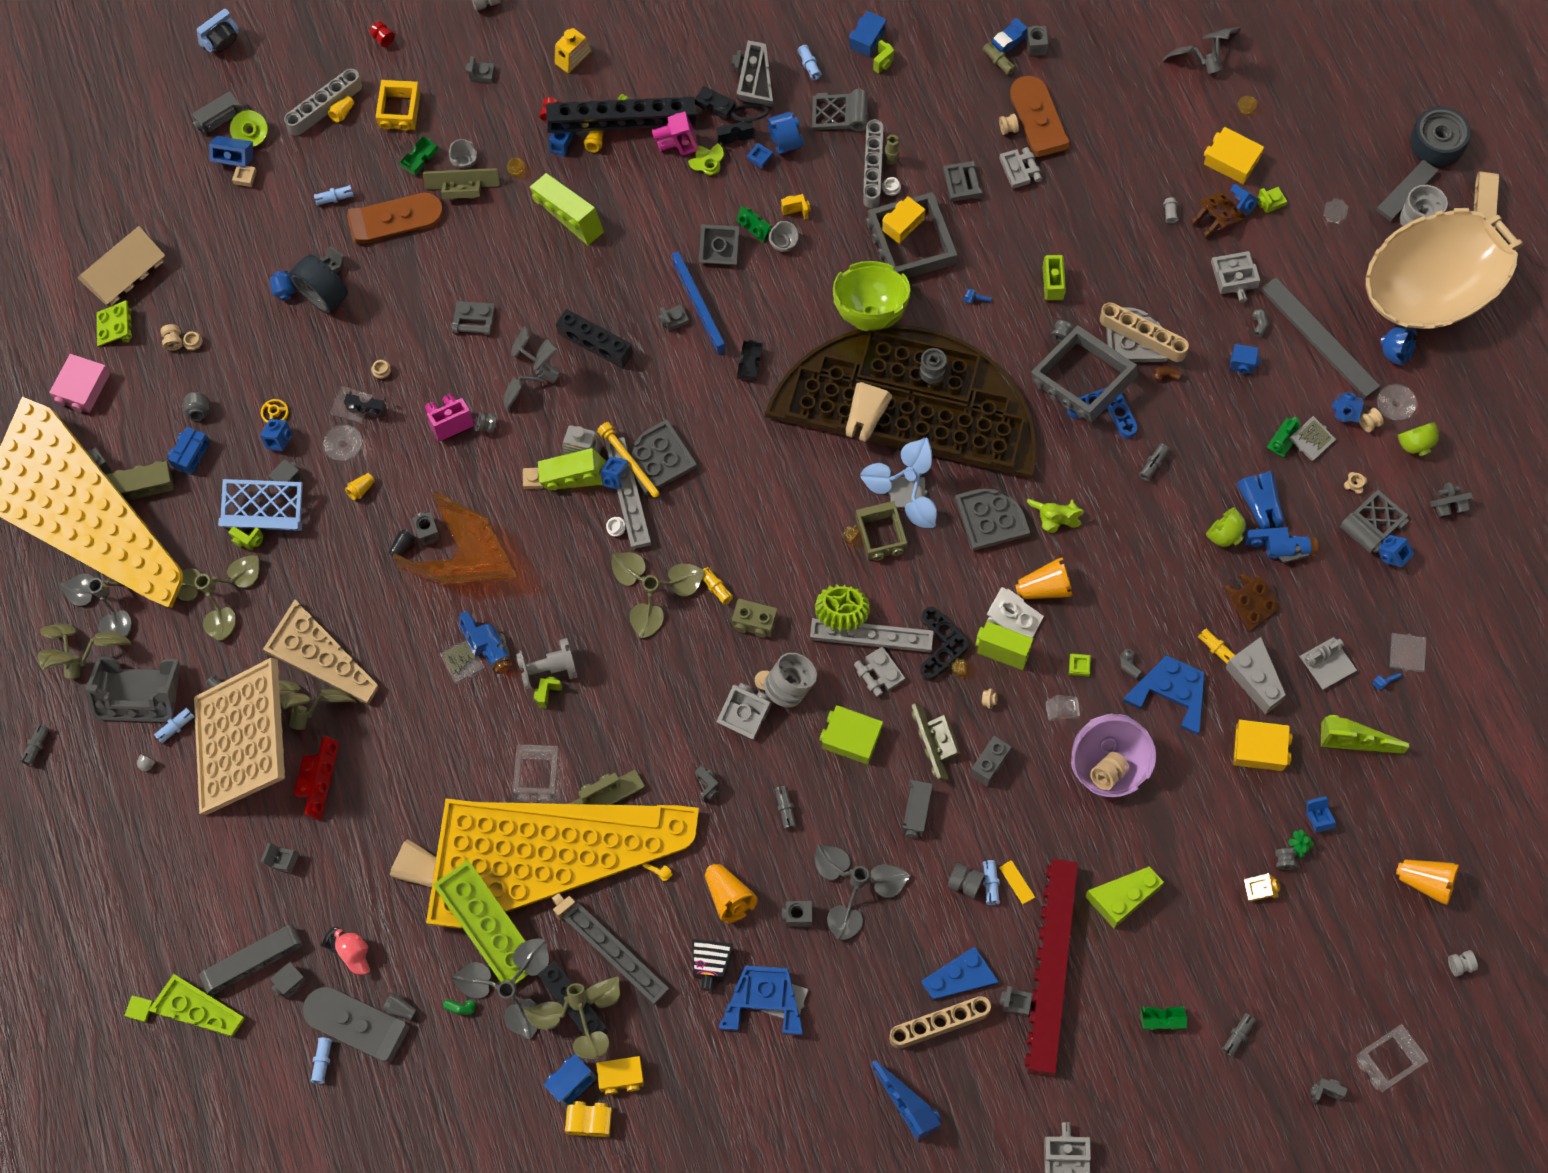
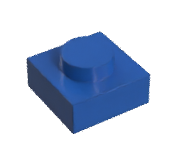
M757 143L748 153L747 160L762 169L773 157V152Z

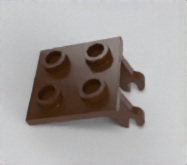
M1221 192L1200 199L1198 202L1203 208L1190 223L1192 225L1198 224L1203 217L1211 212L1216 217V221L1203 234L1207 238L1220 226L1225 228L1245 221L1246 217Z
M1240 573L1238 578L1242 579L1241 583L1245 585L1244 587L1236 590L1226 584L1222 589L1227 590L1225 594L1229 596L1247 630L1250 631L1280 609V606L1261 574L1252 579Z

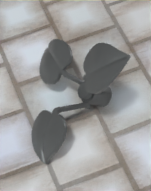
M1241 28L1223 29L1203 36L1202 39L1211 38L1213 50L1212 53L1206 54L1205 59L1197 47L1186 46L1171 51L1164 57L1163 61L1173 55L1196 52L1202 64H1206L1208 74L1223 70L1219 55V39H1228L1231 33L1239 34Z
M525 326L515 339L511 354L517 357L521 351L535 361L534 370H536L538 377L519 376L518 379L514 377L504 393V407L507 412H510V406L521 389L522 380L542 382L544 379L554 383L559 375V369L545 363L558 350L550 340L546 339L537 352V358L525 351L524 345L529 337L528 328Z
M80 574L60 583L66 598L76 606L90 604L93 595L100 598L107 606L112 615H106L99 623V632L113 631L125 637L129 635L132 627L130 615L124 610L115 613L105 598L109 595V586L126 587L125 585L118 582H110L109 580L103 582L101 579L94 578L90 574Z
M818 844L816 848L815 866L820 876L826 880L834 881L839 875L843 877L851 875L850 883L854 890L848 907L846 908L842 905L835 906L829 911L827 916L829 929L835 938L840 941L855 936L862 926V914L857 910H851L858 888L864 887L868 880L870 884H874V890L879 896L892 898L901 892L910 877V874L906 871L886 864L874 867L871 870V875L863 866H857L845 872L850 866V859L845 851L837 847Z
M531 939L520 944L513 954V962L521 967L512 980L506 979L499 985L489 981L491 971L481 962L470 963L452 976V980L457 988L469 997H485L489 993V985H492L501 998H510L511 1001H514L515 1004L508 1006L505 1010L504 1021L506 1026L514 1033L522 1035L527 1039L533 1037L537 1028L527 1020L524 1008H531L537 1004L529 998L519 1003L518 999L514 997L517 990L515 981L524 970L527 974L536 976L548 966L549 952L546 940Z

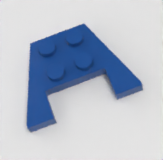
M1166 655L1125 696L1123 702L1141 709L1148 692L1154 693L1187 708L1188 711L1180 728L1198 735L1200 730L1204 672Z
M745 966L734 990L735 993L731 1002L726 1008L724 1018L719 1024V1029L739 1031L742 1009L784 1012L782 1033L803 1036V1029L788 968Z

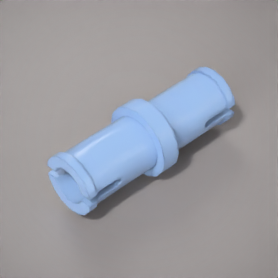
M802 45L798 49V53L803 60L802 65L807 69L811 80H818L822 73L817 66V60L812 56L808 45Z
M351 185L338 189L330 188V191L314 194V198L320 199L315 201L317 206L330 202L337 203L338 200L354 197V193L351 191Z
M184 708L176 717L170 718L168 723L154 734L157 739L161 737L159 741L163 744L173 734L179 733L185 724L195 718L192 713L187 715L190 711Z
M988 860V864L984 861L985 879L983 880V886L986 889V904L995 905V902L999 904L998 886L1000 885V880L997 878L996 861Z
M318 1038L316 1056L313 1057L312 1061L314 1063L312 1083H325L327 1065L330 1064L329 1053L332 1040L329 1038Z

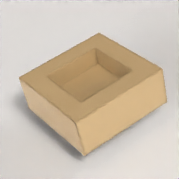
M236 166L232 179L233 183L252 187L257 172L256 168Z
M523 468L524 490L543 489V486L539 483L538 468Z

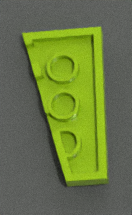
M173 974L148 1010L151 1013L230 1037L235 1035L245 1020L243 1016Z

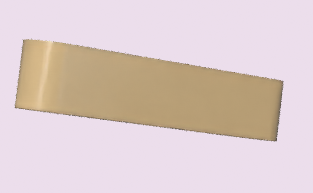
M1479 171L1475 184L1474 212L1483 213L1486 219L1489 220L1497 214L1499 174Z
M1106 303L1102 307L1100 322L1103 326L1172 361L1181 362L1185 359L1189 347L1186 339L1114 303Z
M976 997L897 1025L890 1032V1043L894 1048L902 1049L981 1021L989 1015L990 1001L986 997ZM983 1004L986 1007V1011L983 1013L977 1012L975 1005ZM957 1011H963L966 1018L958 1020L954 1014ZM942 1018L945 1020L946 1025L944 1027H937L934 1020ZM921 1025L925 1028L926 1032L919 1035L915 1033L914 1027ZM899 1032L904 1034L905 1040L902 1042L896 1041L893 1037L894 1034Z

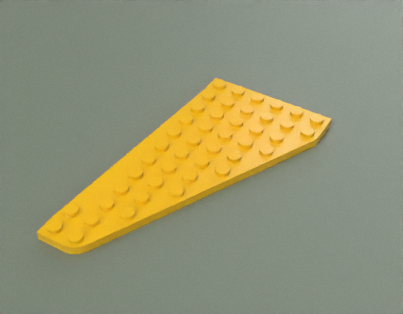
M22 397L0 446V517L146 598L172 608L183 583L181 568L54 410Z
M445 799L426 924L463 928L433 884L466 860L470 861L506 913L555 896L558 893L578 888L687 849L695 839L699 808L678 805L495 803Z

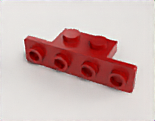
M328 736L322 737L318 755L302 757L294 795L299 798L308 797L304 814L315 820H321L339 746L338 741Z

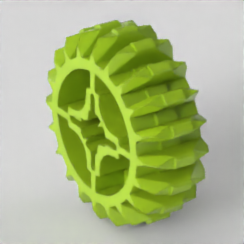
M836 584L835 588L829 586L827 590L823 589L822 593L818 594L815 603L816 617L819 619V622L824 623L825 627L830 626L832 631L839 629L840 632L842 630L849 632L851 628L856 630L858 626L862 627L863 623L867 622L868 614L870 613L869 599L866 598L865 593H861L860 589L855 590L853 585L846 587L844 584L842 587H839Z

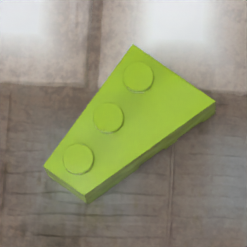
M593 448L538 461L539 483L547 490L603 485L600 470L607 461Z
M1150 867L1090 889L1085 897L1105 920L1115 928L1158 892L1164 882Z

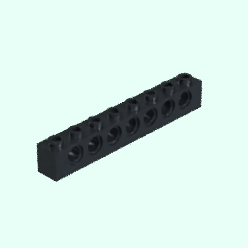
M684 96L546 103L547 133L661 128L669 123L667 117L686 112L691 125L696 126L694 97Z

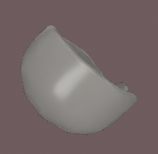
M465 139L456 140L451 143L449 149L450 162L454 167L462 170L469 169L476 164L477 151H475L473 143Z
M788 221L778 222L769 233L770 245L773 249L780 252L790 251L796 245L799 238L798 229Z

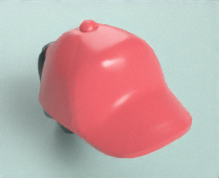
M339 927L331 928L324 937L323 942L320 943V946H330L331 951L338 955L340 961L345 962L353 973L357 975L369 973L370 967L366 960L368 945L364 939L356 933H345Z

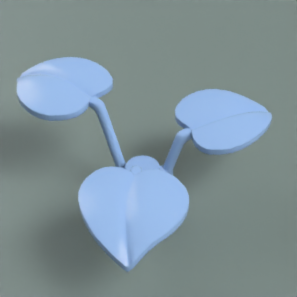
M928 438L910 442L902 448L901 459L908 467L894 476H891L889 466L882 463H874L863 469L860 474L861 479L871 491L877 494H885L892 488L891 480H895L902 475H905V478L909 481H915L911 497L913 502L905 505L906 516L913 524L919 527L934 528L936 526L937 509L933 501L927 497L916 499V492L920 482L919 477L927 472L932 465V450Z

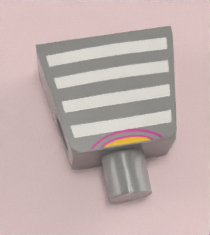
M570 425L563 440L561 454L566 455L593 448L600 455L603 446L596 432L583 429L580 426Z

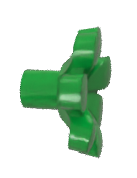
M1304 830L1294 831L1293 837L1295 839H1289V845L1294 846L1292 849L1297 851L1296 856L1298 858L1304 857V853H1308L1309 848L1313 847V841L1310 837L1306 836Z

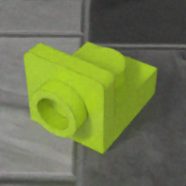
M1279 187L1266 191L1264 188L1260 189L1258 205L1264 209L1265 213L1286 206L1287 200Z

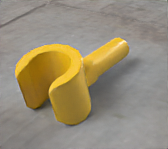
M648 863L643 864L644 868L657 874L662 881H667L673 875L671 870L665 865L659 870Z

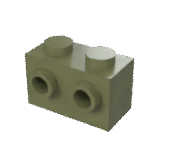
M738 598L732 617V628L742 633L746 631L752 632L762 638L766 636L771 637L778 616L777 608Z

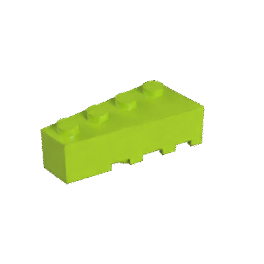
M547 173L530 186L533 200L537 204H541L587 246L604 233L595 207Z

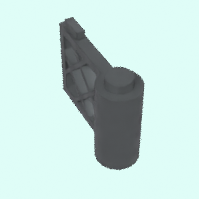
M855 89L850 94L828 95L827 92L817 93V96H813L812 130L847 128L853 131L866 130L868 123V93L863 89ZM846 100V104L841 108L835 105L838 101ZM817 102H826L828 105L821 110L817 106ZM832 107L837 112L830 117L826 112ZM840 114L845 117V122L837 123L835 121ZM821 116L827 119L824 124H817V120Z
M1377 490L1342 522L1340 528L1371 554L1373 551L1377 553L1378 548L1382 545V541L1397 527L1399 529L1403 528L1409 520L1406 519L1408 514ZM1377 497L1383 502L1384 507H1374L1373 500ZM1370 511L1371 519L1364 518L1360 512ZM1375 512H1384L1385 519H1376ZM1389 512H1395L1400 518L1398 520H1390ZM1376 524H1386L1387 531L1383 534L1377 529Z

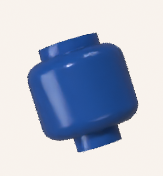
M288 271L275 272L270 278L273 296L279 297L280 300H289L291 295L296 293V287L290 280Z

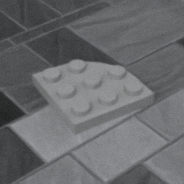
M1122 307L1162 327L1158 321L1156 322L1149 317L1148 313L1136 308ZM1106 327L1107 345L1130 361L1167 362L1168 358Z

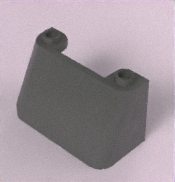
M98 656L85 690L92 715L100 720L168 722L170 718L172 719L175 710L180 674L179 659L162 660L159 665L160 670L121 669L119 662L115 658Z

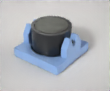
M226 8L197 28L199 45L202 48L205 47L210 53L214 50L221 52L227 49L237 38L239 28L231 19L230 13Z

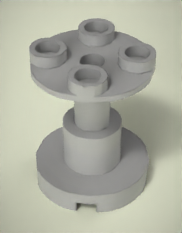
M567 638L559 640L562 650L546 654L547 658L525 664L522 650L516 654L520 670L524 669L525 671L522 673L525 689L529 688L532 690L529 675L548 670L551 671V674L567 670L569 679L577 678Z

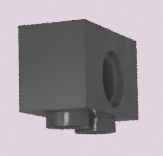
M993 736L971 768L970 776L988 787L1010 755L1011 746Z

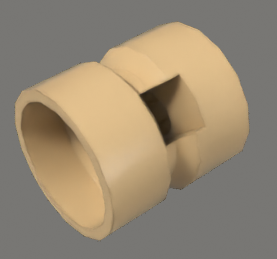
M1110 752L1091 770V780L1098 788L1110 790L1127 774L1129 765L1121 754Z

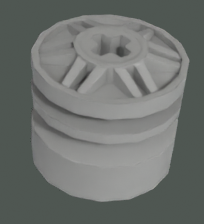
M1431 185L1414 187L1409 192L1401 211V225L1404 226L1423 216L1434 215L1437 211L1442 210V212H1445L1448 205L1447 197L1440 189Z
M783 654L765 678V692L770 700L777 705L783 707L797 706L816 682V669L812 662L801 654Z

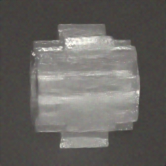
M1334 198L1330 203H1326L1324 215L1329 219V222L1339 223L1342 219H1346V212L1349 207L1344 204V200Z

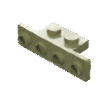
M497 168L423 172L425 189H442V199H473L480 197L481 187L499 186Z
M914 703L912 704V716L918 722L920 728L918 730L919 736L925 742V753L933 765L932 773L936 779L946 782L949 779L943 761L961 754L948 717L942 715L928 722L923 706Z
M636 770L619 778L616 773H609L599 779L600 781L594 784L584 785L581 791L578 792L580 798L569 804L613 805L644 789V784Z

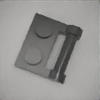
M970 161L943 166V173L951 202L970 198L980 199L984 196L976 174V162ZM964 171L969 172L973 188L971 190H968Z
M456 301L452 333L473 332L491 336L495 304ZM461 322L483 323V324H485V326H483V325L460 324V323H461Z

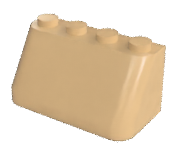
M138 226L85 270L78 279L105 305L108 303L113 305L120 299L118 295L123 290L127 293L135 286L133 284L135 280L139 279L141 281L149 275L148 269L152 266L156 269L164 261L161 258L165 255Z

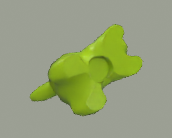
M1031 499L1027 500L1031 507L1040 510L1042 528L1049 533L1056 532L1061 524L1073 528L1081 525L1078 517L1084 511L1077 507L1073 499L1069 505L1043 504Z

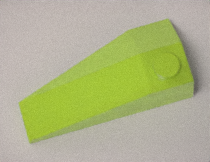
M1329 715L1321 723V747L1405 754L1409 748V743L1349 719L1340 718L1338 715Z

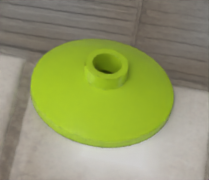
M252 110L238 113L230 125L232 138L253 141V147L261 144L268 132L267 123L263 116ZM252 127L253 132L247 133V129Z

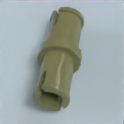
M992 42L987 43L983 47V52L1007 75H1010L1015 70L1016 66Z
M889 135L887 137L885 154L888 165H895L897 163V155L900 152L898 146L899 138L896 135Z

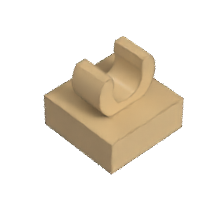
M558 893L552 898L556 905L553 911L561 921L575 905V902L570 896L564 900Z

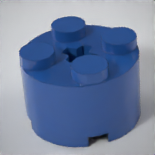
M786 112L767 119L769 121L768 128L772 142L778 144V147L775 148L778 154L801 148L804 145L803 137L801 134L799 135L797 128H800L797 117H794L793 112Z

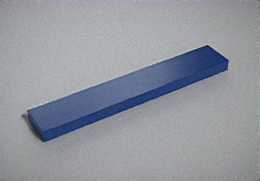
M679 251L673 253V265L717 354L721 355L725 353V344Z

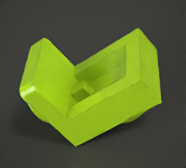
M883 40L878 42V52L880 54L874 58L873 70L878 74L888 69L894 61L893 47Z
M234 526L228 532L233 538L231 541L240 548L244 546L250 551L258 547L264 537L257 527L249 536Z
M555 677L540 678L539 689H535L534 701L537 702L538 708L547 709L550 690L562 691L560 680Z

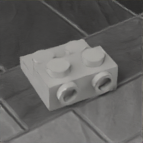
M746 684L733 685L717 719V723L751 739H755L773 702L763 692L759 691L758 694L751 692L752 687Z

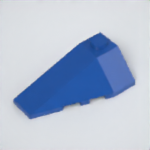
M876 1060L873 1061L871 1067L917 1142L940 1129V1121L942 1119L937 1110H932L926 1102Z

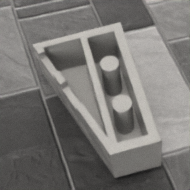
M748 40L737 90V100L773 107L766 44Z
M1260 637L1231 658L1226 666V670L1266 715L1282 703L1286 694Z

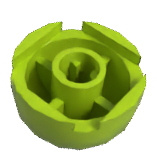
M1435 422L1398 434V440L1406 452L1411 454L1419 453V456L1431 453L1430 448L1434 447L1439 441L1438 427Z
M1233 507L1223 514L1224 517L1217 520L1206 533V536L1218 546L1226 547L1233 543L1237 545L1244 538L1242 534L1246 527L1245 520Z

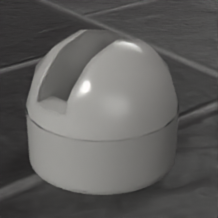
M140 754L137 766L142 771L151 770L156 761Z

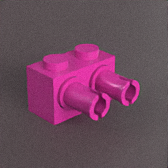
M686 112L667 117L669 122L667 126L652 130L653 137L657 141L661 152L677 147L681 156L699 150L695 131Z
M448 394L451 400L446 395L443 397L442 401L445 406L438 408L435 402H430L433 408H431L429 403L425 406L431 430L439 442L474 426L471 412L462 398L456 400L453 394Z

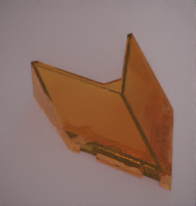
M437 492L433 493L435 503L459 548L454 557L448 560L413 563L395 553L393 555L398 569L442 584L518 578L487 518Z

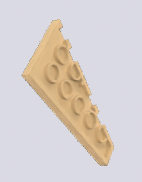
M296 600L293 601L263 648L265 653L368 705L379 688L369 675L353 661Z

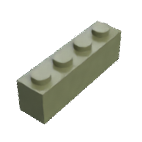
M157 461L147 466L140 465L125 471L117 470L106 475L126 501L175 490L172 469L167 461Z

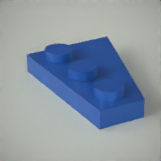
M975 947L921 981V984L932 1000L999 983Z

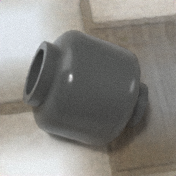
M200 392L187 394L183 399L184 415L193 421H200L207 417L209 414L208 397Z

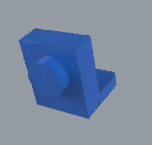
M1327 796L1307 801L1306 815L1315 833L1336 828V822L1328 808L1329 800Z

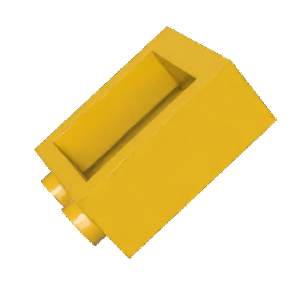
M381 80L375 117L378 128L386 130H415L421 93L418 82ZM386 97L411 98L409 114H384Z

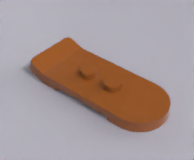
M1023 76L1014 81L1010 90V99L1016 109L1026 134L1027 142L1034 156L1041 157L1069 149L1070 141L1065 134L1045 83L1034 76Z
M418 193L362 208H350L347 212V219L353 242L356 244H369L394 235L431 228L441 220L443 208L440 200L435 195Z

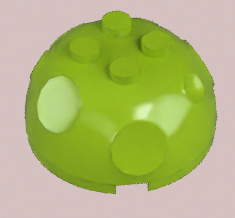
M877 261L859 262L850 265L849 270L843 274L840 272L835 278L833 302L843 320L857 329L864 331L881 330L892 326L902 318L910 298V284L907 277L903 273L902 275L897 273L892 265Z

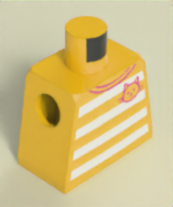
M574 28L566 30L564 36L555 44V64L569 74L592 52L587 38Z

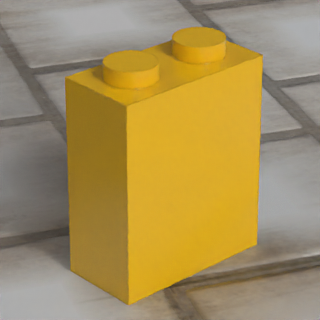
M1224 127L1221 133H1216L1212 141V147L1208 146L1205 150L1204 156L1206 158L1204 165L1244 184L1260 160L1264 146Z
M1239 720L1236 725L1233 765L1284 771L1291 762V753L1288 752V745L1291 746L1292 733H1289V726Z

